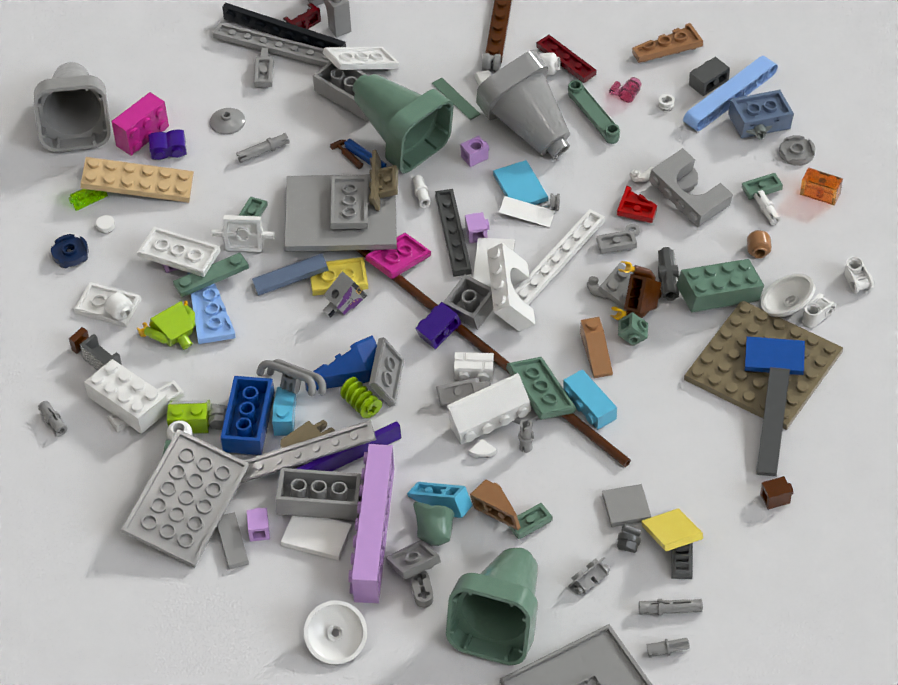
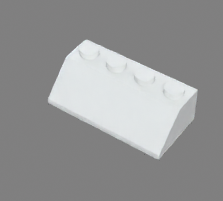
M518 373L447 405L451 429L461 445L471 442L481 435L488 434L501 426H506L517 417L523 418L531 411L530 400Z

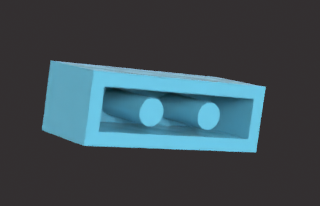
M583 369L563 380V389L574 403L577 411H581L588 423L593 424L597 430L617 419L616 405Z

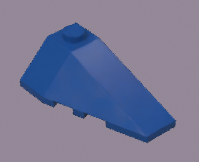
M373 335L355 342L350 346L351 350L343 355L339 353L335 356L336 359L329 365L323 364L313 371L324 378L326 389L342 387L351 377H356L362 383L370 382L377 348ZM315 381L316 390H318V383ZM305 382V388H306V391L308 392V385H307V383Z

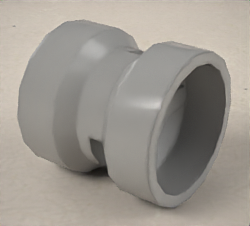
M483 53L482 70H500L501 54L490 55L489 53Z

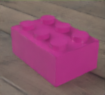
M151 92L111 121L116 146L130 156L149 142V134L165 131L169 127L165 101Z

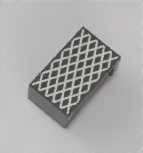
M95 334L80 344L83 359L96 370L102 368L112 359L122 365L120 354L117 352L113 355L108 353L99 345Z

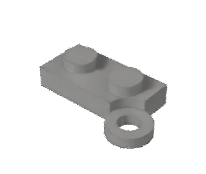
M629 224L626 226L625 231L597 235L596 241L600 253L605 254L637 248L635 237L640 233L639 226Z

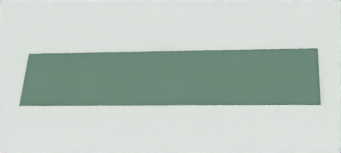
M442 77L432 82L470 120L481 115Z

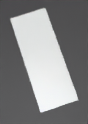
M504 196L499 213L550 227L555 211Z

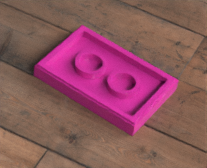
M403 233L397 237V249L374 250L366 255L365 260L390 279H393L430 257L431 251L407 233Z

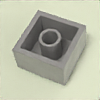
M464 274L443 303L457 313L462 322L478 330L493 310L491 287Z

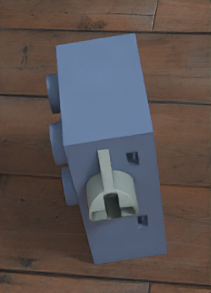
M781 90L733 98L730 101L728 115L741 138L756 136L761 140L764 139L767 133L791 129L794 116Z

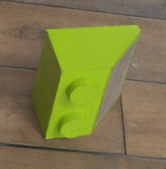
M210 400L171 401L168 404L167 410L168 426L175 421H185L191 426L193 434L209 433L208 411L210 410Z

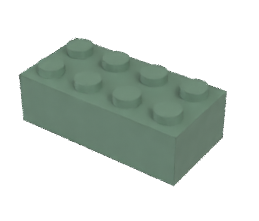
M749 259L682 269L676 284L691 313L738 305L742 301L748 303L759 301L765 286Z

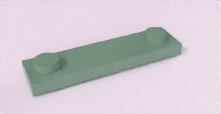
M239 252L212 264L204 277L190 273L174 280L173 285L180 296L184 297L249 269V264Z

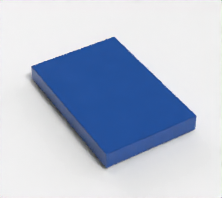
M747 336L745 371L770 373V367L790 369V374L804 375L805 341Z

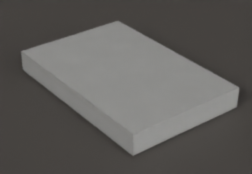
M383 337L378 339L369 385L391 407L396 404L404 359Z

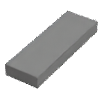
M235 512L225 514L217 527L228 567L233 569L249 565Z

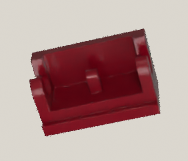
M309 3L307 5L310 8L307 9V12L298 15L292 20L288 17H284L283 20L287 23L309 29L321 22L320 8Z

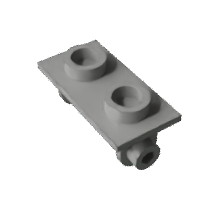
M605 557L599 561L595 558L586 566L588 568L586 572L583 573L580 570L572 577L573 582L569 585V588L574 584L576 586L575 591L579 595L585 594L595 585L591 580L592 577L598 583L605 576L609 575V566L602 563Z

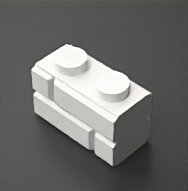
M455 352L454 380L462 381L470 378H479L480 382L493 381L494 353Z

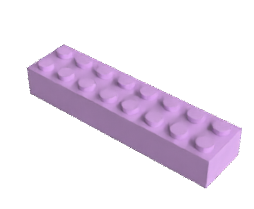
M369 444L368 452H364L365 468H362L361 475L363 485H360L359 490L361 501H358L357 505L359 518H356L355 531H357V534L353 537V548L355 549L354 553H351L352 570H349L350 594H353L354 602L379 603L395 468L393 445Z

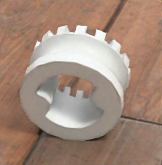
M670 94L661 95L659 97L660 109L671 111L674 107L675 98Z

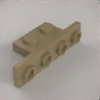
M372 150V157L370 158L372 169L369 171L371 182H369L371 191L369 202L371 205H374L376 211H379L380 198L398 195V168L396 165L381 168L380 157L376 150Z

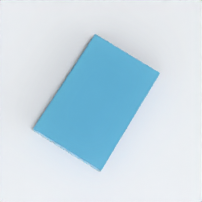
M527 160L493 170V175L506 197L534 205L548 201V195Z

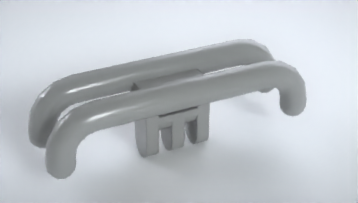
M280 359L273 361L265 360L258 365L256 371L258 376H263L266 368L268 375H273L274 371L282 373L280 388L284 390L286 389L289 392L292 391V393L298 394L301 381H304L308 385V395L314 396L316 393V381L318 383V393L320 395L326 393V382L318 373Z

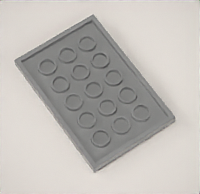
M178 429L121 532L195 568L250 464Z

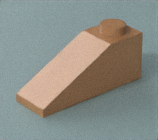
M600 317L581 320L580 335L593 377L599 378L613 375Z
M484 480L470 493L475 509L516 530L521 528L517 514L499 484Z

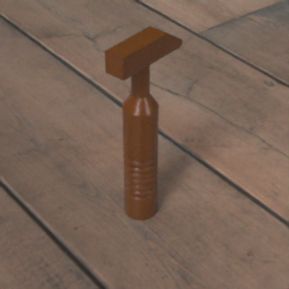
M338 140L330 144L332 150L339 148L342 154L358 169L363 167V163L347 148L342 147L346 140Z

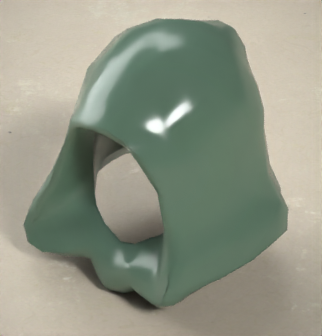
M414 502L413 506L417 519V537L431 546H440L449 542L452 534V522L455 516L453 510L446 506H431Z

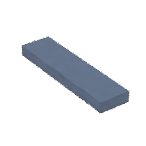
M321 253L252 278L259 296L328 271V266Z

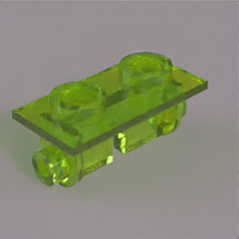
M81 189L70 194L68 199L74 205L75 211L108 197V194L105 191Z

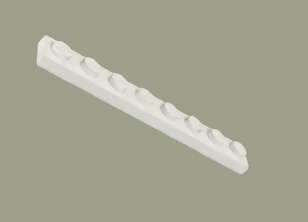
M589 209L530 273V278L524 280L518 286L515 292L519 298L529 305L605 222V216Z

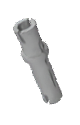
M283 133L272 139L269 137L266 139L267 141L236 152V155L239 156L237 158L242 163L270 150L273 152L276 148L289 144L290 141L289 139L287 140V134Z
M702 599L639 601V615L703 612Z

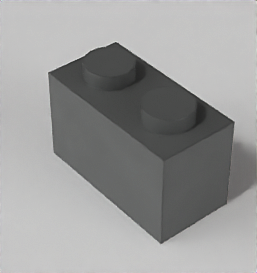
M715 56L690 72L689 86L702 96H705L729 80L730 67Z

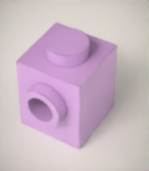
M483 212L465 215V228L469 243H476L478 237L487 238V230H490L489 221L484 218Z

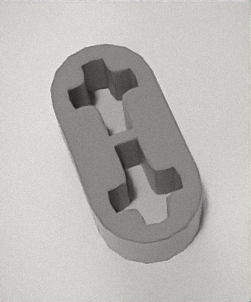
M424 570L411 578L415 602L422 608L429 607L433 603V590L430 578ZM417 578L423 580V585H419ZM421 592H425L427 599L421 597Z

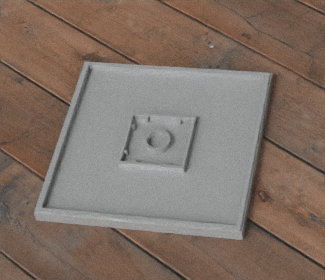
M370 174L287 176L285 252L397 249L396 195L380 198V210L376 211L374 205H371L369 202V194H371L369 182H371ZM333 176H368V229H331V178Z
M610 624L500 678L501 685H652Z

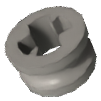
M551 193L550 209L556 208L559 210L560 194L553 195Z

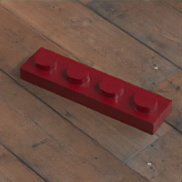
M547 35L536 42V48L543 53H555L560 58V66L581 82L585 83L596 76L597 70L551 35Z

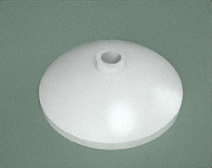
M792 274L774 282L764 292L761 298V307L770 316L785 317L803 309L810 302L815 292V284L805 274Z
M334 600L322 603L309 614L305 622V643L312 655L322 662L328 664L349 662L362 651L366 643L367 625L365 619L356 607L347 602ZM333 629L339 630V636L333 637L331 631Z

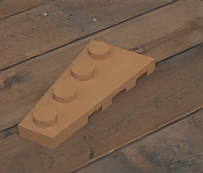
M688 23L685 24V28H676L667 36L665 34L658 36V40H649L633 47L632 54L638 63L646 62L651 59L662 58L667 55L702 47L703 40L692 24Z

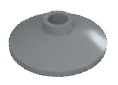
M223 108L211 116L210 125L217 133L233 134L243 128L245 116L238 109Z

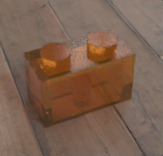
M808 168L802 179L800 195L835 206L841 194L843 178Z

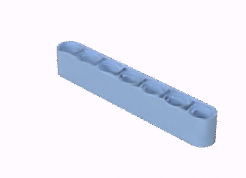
M765 56L759 57L688 110L684 115L683 122L696 131H701L729 110L731 99L747 96L776 73L778 65Z

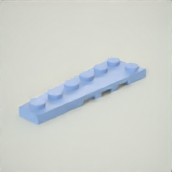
M214 283L191 293L198 344L235 339L234 328L227 315L216 284Z

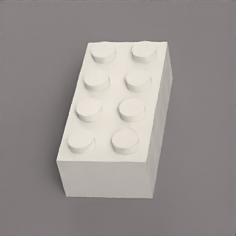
M113 359L84 381L87 395L91 400L110 413L115 414L116 417L125 421L126 424L141 434L167 413L168 401L166 395Z

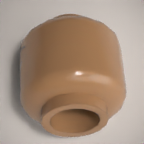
M756 230L748 235L747 250L751 256L764 258L771 252V237L767 232Z

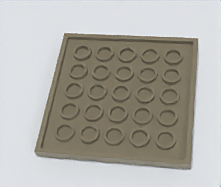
M742 301L686 372L684 380L764 418L769 373L745 371L747 336L805 341L804 375L790 374L783 423V429L787 430L842 354L843 347L780 317L770 316L763 309Z

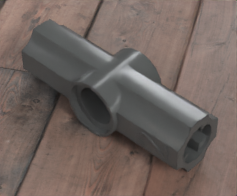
M663 247L661 250H658L659 282H661L663 298L667 299V301H673L679 297V289L676 286L679 278L678 265L675 263L674 250L670 249V247Z

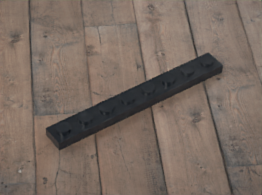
M226 2L222 6L225 20L273 36L323 49L326 47H346L345 41Z

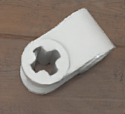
M858 257L848 258L844 277L848 281L852 292L856 294L859 293V290L873 289V278L867 271L863 261Z
M822 293L817 294L804 307L802 323L809 328L818 326L824 319L832 315L837 304L824 298Z

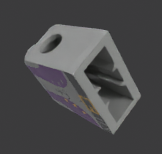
M342 271L324 295L330 303L323 311L330 318L338 310L342 314L347 315L367 295Z

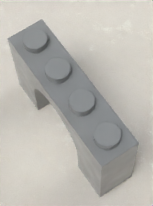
M308 0L309 3L315 6L325 4L328 27L336 38L351 32L348 0Z
M682 148L652 168L649 181L663 193L665 198L675 204L676 208L682 211L691 222L700 227L730 206L733 194L721 183L700 195H693L683 191L677 181L693 171L695 159Z

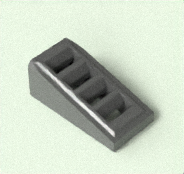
M693 543L671 550L672 578L692 579ZM676 552H688V554H680ZM676 560H684L688 562H676ZM676 568H688V570H676Z

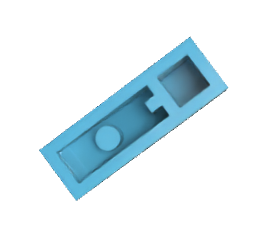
M277 387L272 424L274 436H287L294 431L296 394Z
M417 482L407 493L408 497L420 503L431 506H446L452 509L456 518L465 516L473 506L466 487L460 485Z

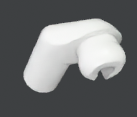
M649 167L644 173H639V170L634 169L630 172V179L633 182H647L651 169L654 167Z

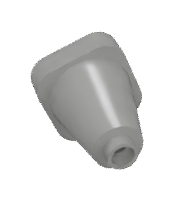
M530 50L484 80L477 89L476 103L488 120L499 118L541 155L549 153L554 159L569 149L570 145L566 140L570 136V132L546 80L548 66L536 50Z
M74 62L64 63L56 69L52 79L43 80L36 86L34 90V110L40 143L46 149L60 152L97 148L109 140L111 129L105 85L99 78L89 75L82 65Z

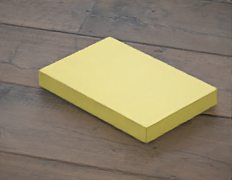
M364 257L326 261L328 271L310 277L313 296L325 295L342 271L362 290L368 289Z
M679 508L641 521L642 527L666 552L704 539L703 532Z

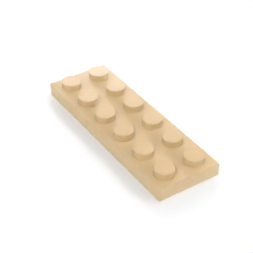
M86 157L80 188L189 203L194 171Z

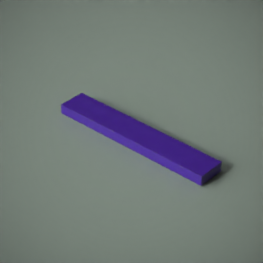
M397 421L374 431L377 439L375 441L313 460L296 469L334 471L363 457L364 452H368L369 444L389 445L401 439L400 425Z

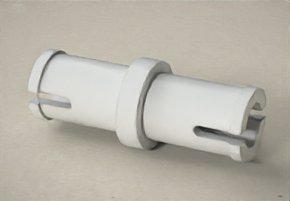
M416 175L412 178L415 188L414 194L418 197L420 207L427 208L431 205V200L428 196L429 190L424 183L423 177Z
M763 190L758 191L761 198L755 193L753 197L760 206L761 213L765 214L771 225L776 224L773 218L779 223L781 218L775 211L773 202L768 200Z

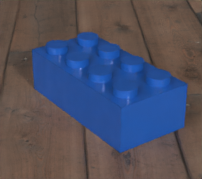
M234 376L220 438L223 451L227 453L262 455L275 394L273 379Z

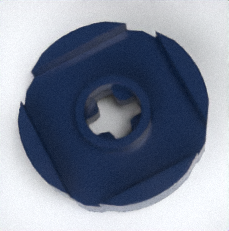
M74 234L63 235L55 240L53 247L51 246L52 258L61 268L66 269L88 260V244L81 236L79 238L75 237Z

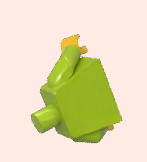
M180 301L152 317L149 323L150 327L144 322L142 323L144 328L140 329L137 327V331L141 337L148 336L163 344L166 343L168 346L179 343L182 349L185 350L193 344L188 336L192 334L195 326V312L188 306L187 301H184V305Z

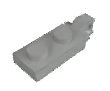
M261 48V57H256L254 85L255 87H272L273 56H269L268 48Z
M470 378L437 386L436 390L440 406L458 401L490 386L491 383L490 380L480 382L479 378Z

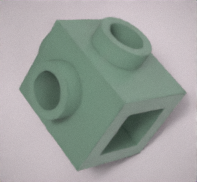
M632 312L618 320V336L635 346L648 338V323Z

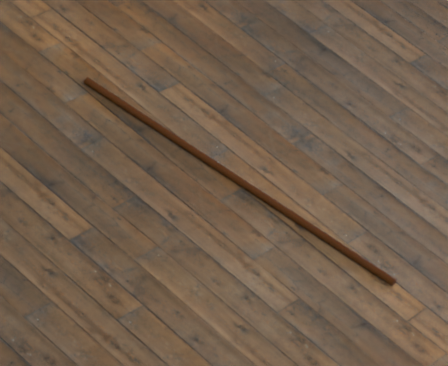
M356 250L364 258L372 252L370 250ZM402 275L392 279L430 311L435 306H438V304ZM460 324L455 329L457 333L482 353H494V362L510 374L506 369L507 363H510L463 324ZM574 413L562 415L565 420L622 466L627 467L630 464V458Z

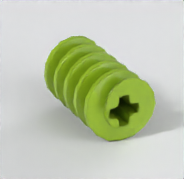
M356 377L349 378L343 384L340 391L341 397L360 413L363 418H370L379 412L382 407V401L378 400Z

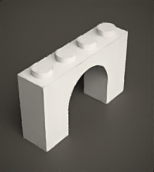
M503 243L488 249L487 256L494 313L519 332L535 325L533 308L522 301L513 288V285L530 278L528 263Z

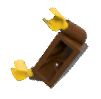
M621 261V263L626 264V268L618 270L624 273L632 272L624 306L625 311L614 306L611 309L618 312L616 315L610 316L620 320L623 316L633 312L640 318H643L649 311L657 308L658 299L662 296L660 290L661 282L655 280L656 277L650 269L637 265L632 266L630 262Z

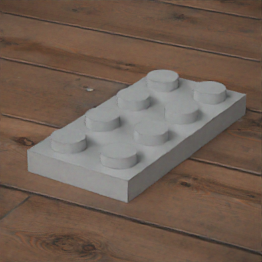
M333 176L331 178V229H368V176Z

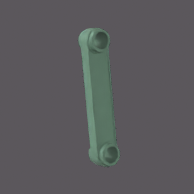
M571 81L568 85L569 97L596 127L607 143H617L620 138L619 126L602 109L581 81Z

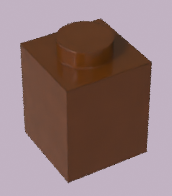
M785 476L762 482L760 495L768 510L791 503V496L794 493L791 483L787 482Z

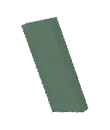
M542 357L507 363L506 369L511 376L519 374L530 400V405L540 420L575 413V405Z

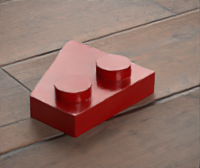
M626 186L617 209V216L653 223L657 212V205L647 200L643 195L635 194L630 186Z

